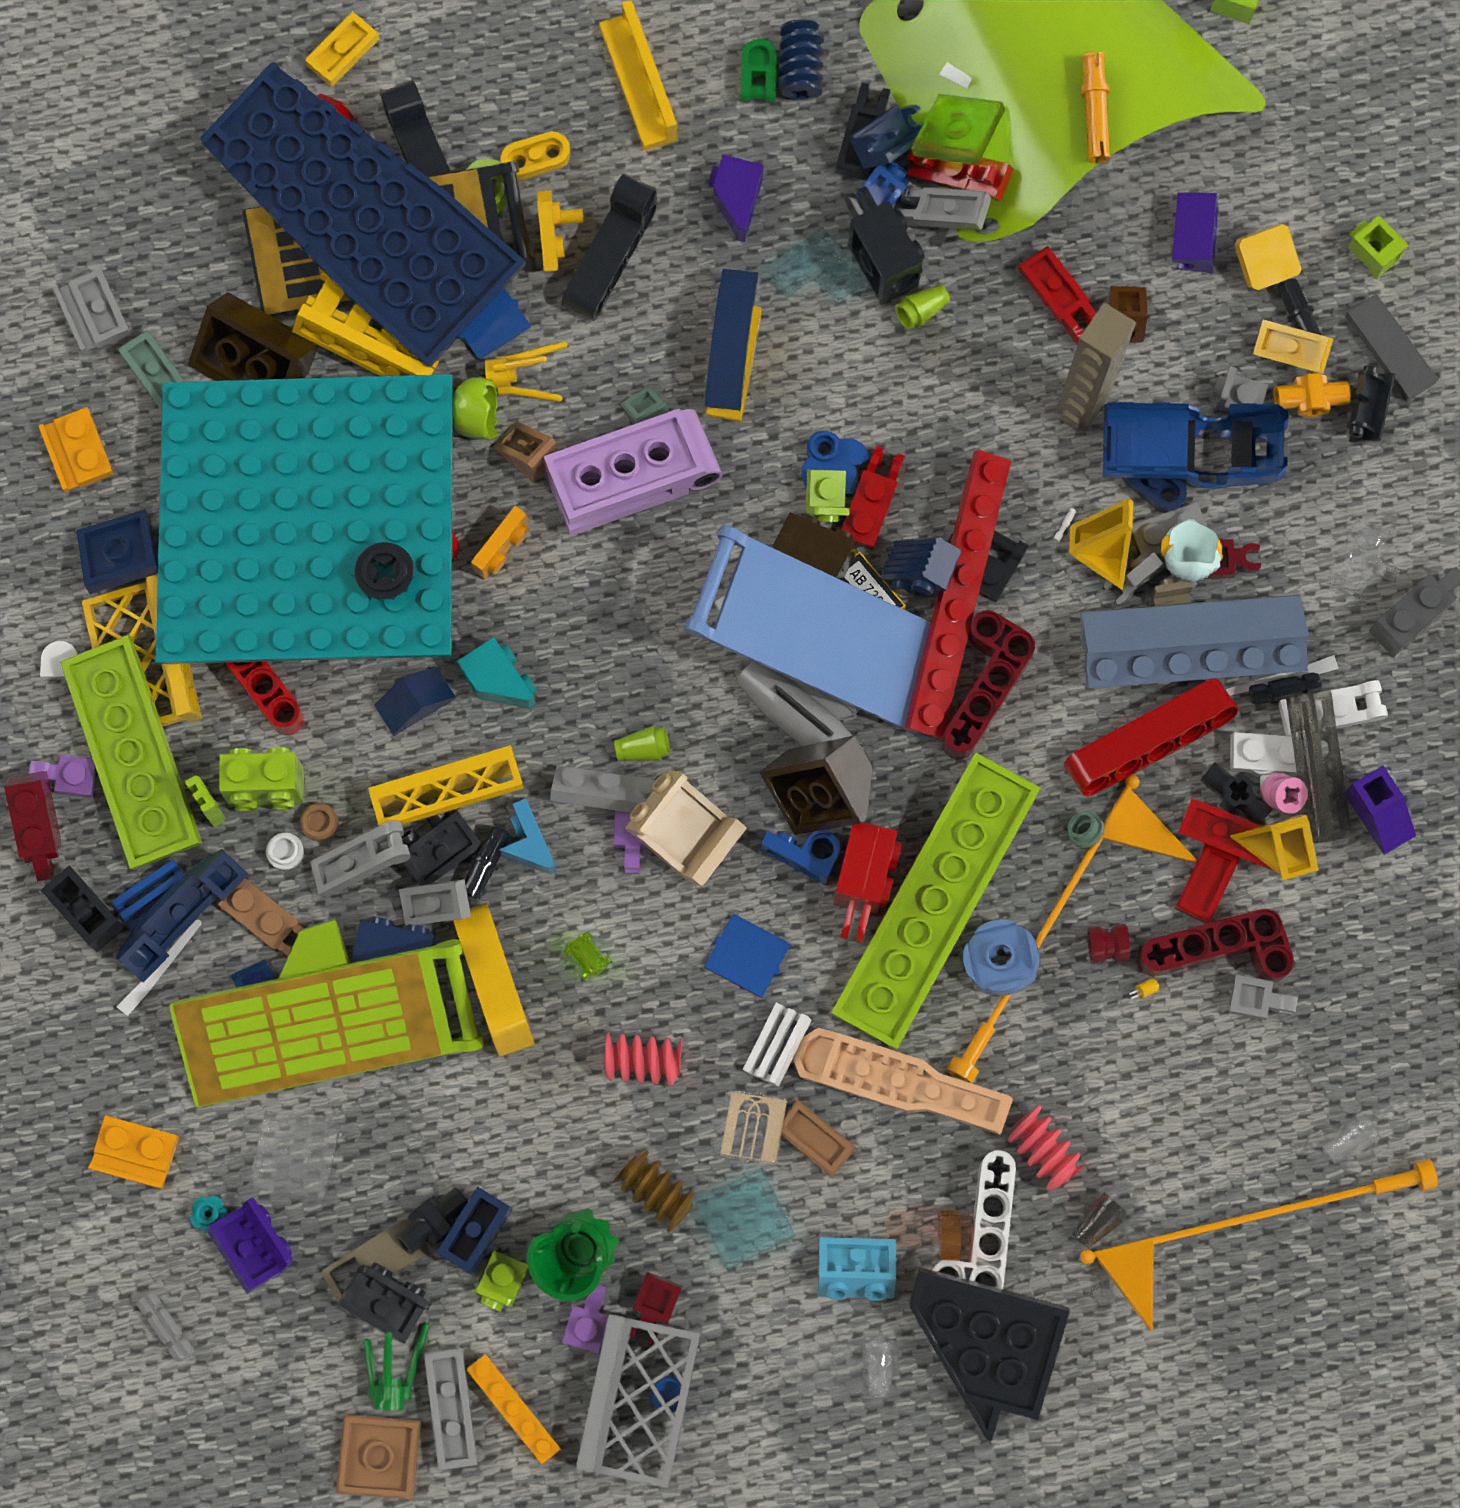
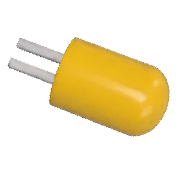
M1153 978L1136 985L1135 991L1129 993V995L1137 992V995L1131 997V999L1138 996L1143 999L1156 993L1159 990V983Z

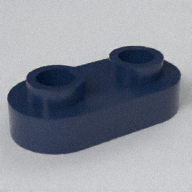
M1122 478L1128 487L1161 513L1181 508L1187 497V488L1181 479ZM1164 491L1170 492L1173 495V500L1165 501L1162 499L1161 493Z

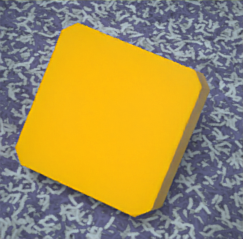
M1276 224L1238 238L1234 244L1247 287L1252 290H1261L1298 276L1302 270L1289 227L1284 224Z

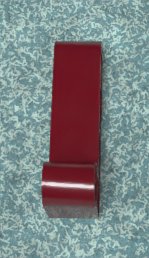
M983 610L973 617L969 631L971 644L979 651L991 657V659L947 726L942 740V748L945 754L955 760H963L973 753L1027 668L1035 650V641L1029 632L991 610ZM981 624H988L994 628L995 635L983 637L976 628ZM1012 643L1022 644L1027 653L1021 657L1014 656L1009 652L1008 646ZM993 673L1003 674L1008 683L1002 687L994 686L990 682L989 676ZM974 703L984 704L989 713L984 717L974 716L969 706ZM966 724L970 730L968 731L965 743L962 742L959 746L953 744L954 738L960 736Z
M1259 909L1153 938L1147 941L1139 951L1137 964L1144 974L1154 977L1250 952L1258 977L1262 980L1277 983L1284 979L1293 969L1294 956L1279 914L1271 909ZM1264 920L1269 923L1272 930L1271 936L1264 937L1259 935L1255 930V921ZM1219 931H1231L1236 937V944L1234 946L1222 944L1219 939ZM1186 939L1195 940L1200 946V955H1188L1183 949V941ZM1173 947V954L1166 956L1159 965L1155 960L1149 961L1148 956L1153 949L1157 955L1168 953ZM1270 955L1278 957L1283 964L1282 972L1275 973L1269 970L1266 965V957Z

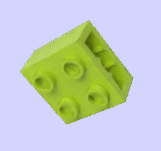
M272 747L267 749V753H252L251 749L246 748L231 749L230 754L219 755V791L229 806H235V810L239 812L257 811V806L272 805V809L278 811L295 809V804H304V768L296 753L290 752L289 748Z

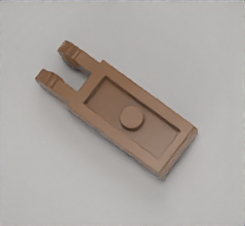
M244 879L218 904L219 907L274 951L278 952L279 950L286 957L289 956L292 948L286 945L285 942L293 932L298 935L299 931L304 929L296 918L247 879Z

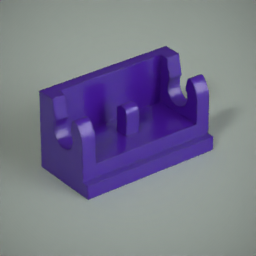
M1177 192L1172 262L1178 263V270L1214 273L1219 212L1217 193Z

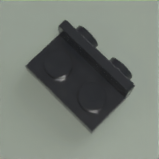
M457 809L427 817L426 823L416 830L414 828L408 829L402 836L403 844L408 846L410 852V859L403 862V864L419 886L434 883L482 846L480 840Z

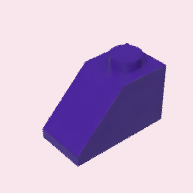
M722 154L720 165H713L708 186L713 187V200L738 241L745 242L763 181L764 165Z

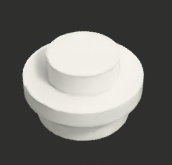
M280 833L272 837L268 842L266 855L269 862L275 868L290 870L301 862L304 848L299 838L295 835Z

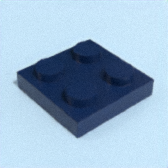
M146 509L76 530L84 586L89 594L158 573V561L151 519Z

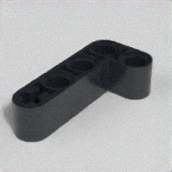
M414 80L380 92L384 111L406 163H410L427 177L451 173L427 118L422 98Z
M625 173L620 176L610 197V211L565 290L561 301L563 307L592 321L598 318L653 219L657 208L656 188Z

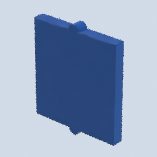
M504 288L459 336V339L461 341L465 340L477 359L480 360L530 329L531 325L518 308V300L512 299Z
M733 913L721 937L717 936L715 938L716 946L704 968L762 998L774 975H779L780 969L778 967L791 944Z

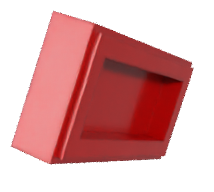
M1205 844L1174 909L1205 924L1210 923L1240 857Z

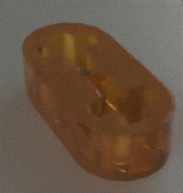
M939 1210L938 1248L940 1260H960L961 1222L959 1210Z

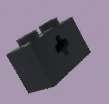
M70 865L41 889V892L96 952L101 950L125 929L123 924Z

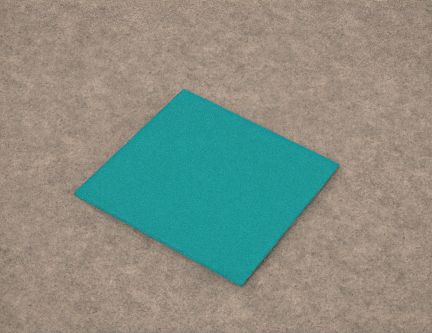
M452 374L163 383L156 664L452 657ZM389 542L401 546L408 552L414 563V579H412L408 586V591L398 595L395 600L381 599L378 601L369 595H365L357 584L355 578L357 559L365 549L376 543ZM374 563L379 573L377 580H381L383 577L395 580L391 572V568L394 565L384 568Z

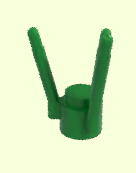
M425 1322L422 1324L403 1386H401V1378H392V1333L388 1331L384 1335L383 1377H379L378 1382L371 1340L368 1338L364 1340L369 1380L368 1398L373 1399L372 1409L403 1410L404 1400H411L412 1385L427 1339L429 1323Z

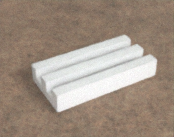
M776 1003L743 1070L752 1076L779 1087L810 1025L811 1019L807 1015L799 1014L795 1010L787 1009L783 1005ZM793 1021H796L797 1023L772 1074H768L776 1055L784 1044V1039Z

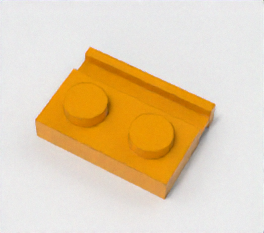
M88 407L54 419V422L47 425H38L64 493L114 475Z
M105 1115L93 1151L94 1155L88 1168L163 1190L179 1136Z

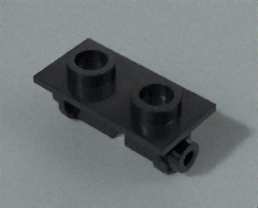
M1365 365L1363 371L1358 372L1359 381L1356 395L1359 398L1358 401H1354L1350 421L1347 422L1350 435L1349 442L1381 441L1395 379L1394 373L1377 374L1378 369L1370 365Z

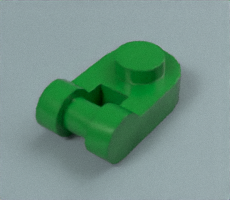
M753 39L743 48L740 102L751 103V99H765V103H776L777 53L773 44L767 40ZM752 77H766L765 85H751Z

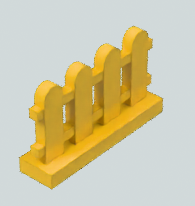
M324 272L321 273L320 279L325 281L316 298L309 295L306 303H303L297 314L292 332L379 376L433 374L438 366V360L431 367L421 363L384 329L379 331L369 326L372 318L356 304H354L349 315L337 310L336 308L344 293Z

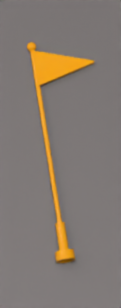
M1131 775L1125 779L1126 786L1104 822L1102 837L1088 849L1035 939L1038 949L1103 839L1192 863L1197 861L1132 791V789H1136L1140 784V780L1136 775ZM1012 994L1002 995L987 1023L982 1022L962 1058L953 1056L946 1068L950 1075L973 1084L979 1073V1070L974 1065L995 1031L993 1026Z
M1424 1159L1414 1162V1170L1375 1179L1372 1180L1370 1185L1094 1252L1086 1249L1081 1252L1080 1260L1082 1263L1089 1265L1097 1259L1149 1331L1152 1332L1155 1244L1370 1192H1375L1378 1195L1418 1185L1422 1192L1438 1188V1178L1431 1159Z

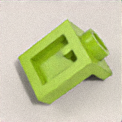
M807 469L806 513L817 515V520L820 522H839V515L850 514V508L845 507L846 471Z
M493 1251L480 1284L476 1286L474 1291L482 1296L479 1303L501 1312L503 1305L512 1309L528 1271V1265Z

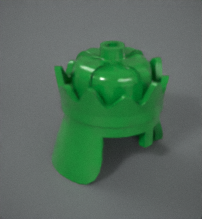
M585 1209L576 1214L568 1212L555 1223L550 1233L541 1234L530 1243L527 1252L529 1273L535 1284L550 1297L562 1301L580 1300L596 1289L604 1271L614 1263V1250L619 1243V1238L610 1234L608 1222L596 1219L591 1209Z

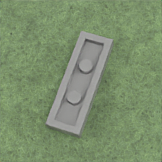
M557 765L550 801L631 813L639 803L645 802L653 792L652 786L656 780Z
M459 1348L424 1354L438 1470L443 1471L478 1465L464 1350Z

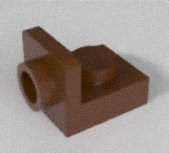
M1110 286L1109 306L1136 322L1129 342H1144L1148 318L1146 287Z

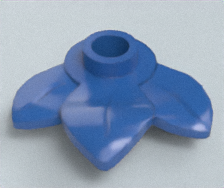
M819 431L813 434L806 446L808 459L801 469L805 488L807 489V469L846 471L845 495H853L858 484L855 466L862 465L870 459L868 451L862 443L853 438L840 439L830 431ZM820 445H828L831 448V452L827 455L820 454L817 450Z

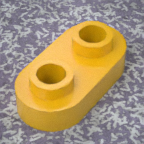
M546 132L507 145L501 153V162L523 160L525 165L519 168L520 172L516 173L518 181L525 180L564 167L570 159V144L561 133ZM554 149L559 154L556 157H549L547 152Z

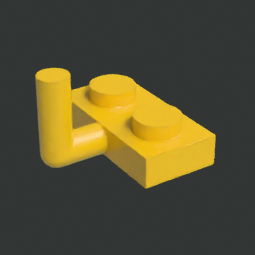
M552 190L537 191L544 271L558 270V258H565L563 236H556L555 225L584 223L583 208L561 210L560 202H553Z

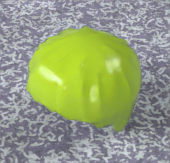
M480 376L468 378L454 390L453 427L464 437L492 440L499 435L495 429L498 423L496 418L498 407L496 385L492 379Z

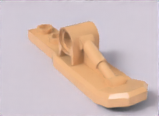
M817 1028L803 1037L793 1058L799 1076L804 1080L819 1083L908 1113L931 1112L1001 1135L1013 1098L1009 1095L938 1073L922 1059L821 1028Z

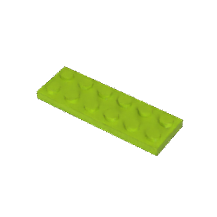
M126 635L60 661L130 869L136 870L203 844L132 637Z

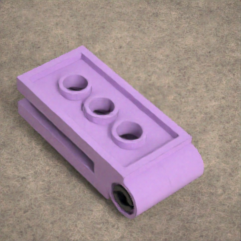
M679 408L543 456L546 467L544 468L545 476L570 536L688 495L689 488L691 490L707 488L717 483L723 476L698 415L693 409L681 411ZM622 471H628V472H630V473L624 474V473H620V472H622ZM595 483L596 485L588 486L586 484Z

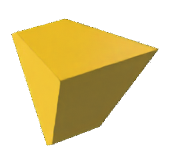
M1130 498L1070 525L1069 553L1122 591L1133 523L1134 502Z
M1301 814L1230 835L1231 838L1277 872L1283 881L1319 870L1307 815Z

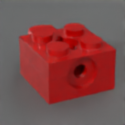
M865 822L852 825L833 903L835 906L847 908L841 939L848 940L854 911H859L862 914L855 942L862 944L869 914L876 916L879 906H887L893 879L886 877L888 870L895 872L902 843L895 841L897 830Z

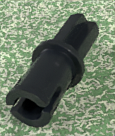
M1292 278L1280 283L1278 291L1289 314L1287 316L1288 322H1292L1296 329L1322 335L1312 314L1315 309L1313 306L1308 305L1298 280Z
M492 826L477 856L472 855L471 859L474 861L464 878L467 895L480 900L493 872L498 871L499 867L496 864L501 856L500 849L506 846L510 838V834L506 830Z

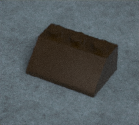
M227 292L207 305L187 365L214 381L306 378L310 371L319 345L292 332L293 329Z
M855 735L788 749L759 772L794 835L860 824L867 819L873 767L866 756L865 749L858 742Z

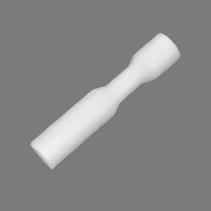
M1070 508L1053 540L1060 542L1065 529L1075 516L1076 510Z

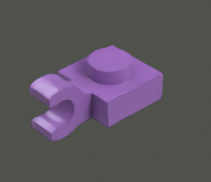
M60 755L58 766L46 762L31 761L29 774L47 771L49 782L55 783L54 792L56 794L93 798L97 774L93 759Z
M615 811L614 848H625V874H640V849L649 848L625 829L631 821L629 819L631 813Z
M598 1284L596 1289L587 1296L584 1308L573 1305L562 1343L600 1353L608 1321V1315L600 1313L607 1290L606 1286Z

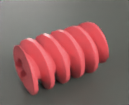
M607 1032L604 1055V1069L607 1079L613 1081L617 1071H620L622 1081L628 1082L632 1073L635 1072L637 1082L643 1084L647 1074L650 1073L654 1085H658L662 1075H665L668 1086H673L680 1075L683 1039H680L676 1049H672L670 1038H665L661 1048H657L654 1036H650L646 1046H642L640 1035H635L631 1045H627L625 1034L620 1033L616 1043L613 1044L610 1033Z
M1039 1104L1011 1127L1013 1130L1007 1140L1009 1143L1022 1141L1017 1153L1019 1155L1028 1152L1032 1153L1027 1161L1028 1167L1038 1164L1042 1165L1036 1177L1041 1179L1050 1176L1051 1179L1046 1189L1051 1191L1062 1186L1088 1164L1076 1167L1081 1154L1079 1152L1070 1155L1066 1154L1071 1142L1069 1140L1060 1143L1056 1142L1061 1129L1057 1128L1047 1131L1052 1118L1050 1116L1041 1119L1037 1118L1042 1109V1106Z

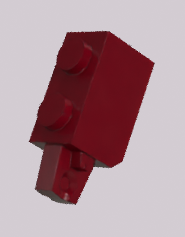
M47 771L10 777L4 785L19 859L24 858L25 863H33L37 882L52 879L54 876L52 859L59 857L58 848L61 844V836Z

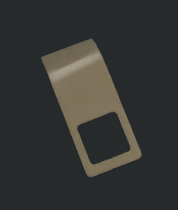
M409 1219L386 1229L322 1270V1276L337 1302H339L343 1293L331 1272L350 1259L355 1258L359 1266L368 1265L371 1267L373 1262H376L395 1274L412 1263L430 1255L425 1244L410 1255L397 1241L396 1234L411 1223Z

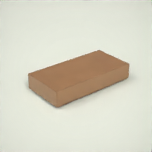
M798 1099L783 1117L780 1136L830 1177L836 1174L856 1149L852 1143Z

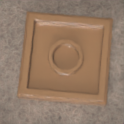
M344 1415L336 1493L414 1500L422 1421Z

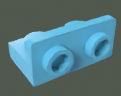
M820 1237L818 1296L828 1297L833 1300H843L849 1297L882 1301L894 1298L896 1286V1239Z

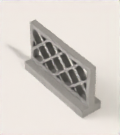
M609 1314L576 1469L669 1488L700 1333ZM632 1327L647 1330L655 1342L654 1346L639 1356L635 1355L628 1344ZM654 1332L669 1336L659 1342ZM674 1337L691 1340L688 1356L674 1365L662 1345ZM656 1349H659L670 1368L651 1380L640 1360ZM626 1351H628L633 1360L624 1365ZM686 1363L684 1376L682 1378L677 1368ZM636 1364L647 1383L628 1395L620 1382L623 1371ZM671 1372H674L682 1385L680 1395L666 1403L654 1384ZM651 1387L662 1407L643 1419L631 1399ZM619 1389L622 1395L624 1396V1399L616 1403V1398ZM678 1401L674 1416L669 1407ZM628 1402L639 1422L620 1434L612 1421L613 1412ZM665 1410L674 1423L670 1435L658 1442L646 1422ZM642 1425L654 1445L635 1457L623 1437ZM611 1427L616 1437L607 1442ZM670 1440L666 1455L661 1445ZM619 1441L631 1461L619 1469L602 1466L605 1450ZM655 1449L659 1451L665 1461L662 1478L646 1475L638 1462ZM634 1464L640 1474L625 1471V1469Z

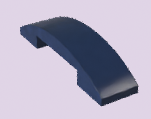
M732 269L722 270L708 365L705 407L741 411L758 272Z
M223 849L212 854L178 880L152 906L129 935L116 958L144 983L170 956L165 950L217 897L223 901L249 874Z

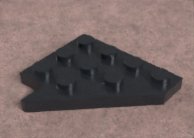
M919 1267L909 1302L910 1309L986 1440L992 1441L1001 1411L1038 1420L1070 1313L1069 1307Z

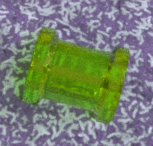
M589 931L577 937L563 950L567 957L571 956L583 971L582 978L586 982L595 978L612 963L610 957H604L593 943V937Z

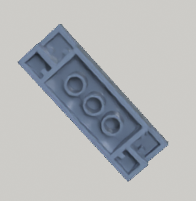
M1300 595L1080 612L1082 648L1085 653L1086 686L1088 688L1308 671L1307 637H1309Z

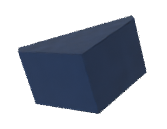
M435 667L402 677L374 706L392 735L395 736L455 700L456 696L439 669Z

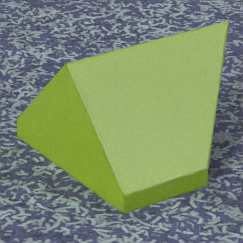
M335 918L299 931L278 979L350 964L351 961Z

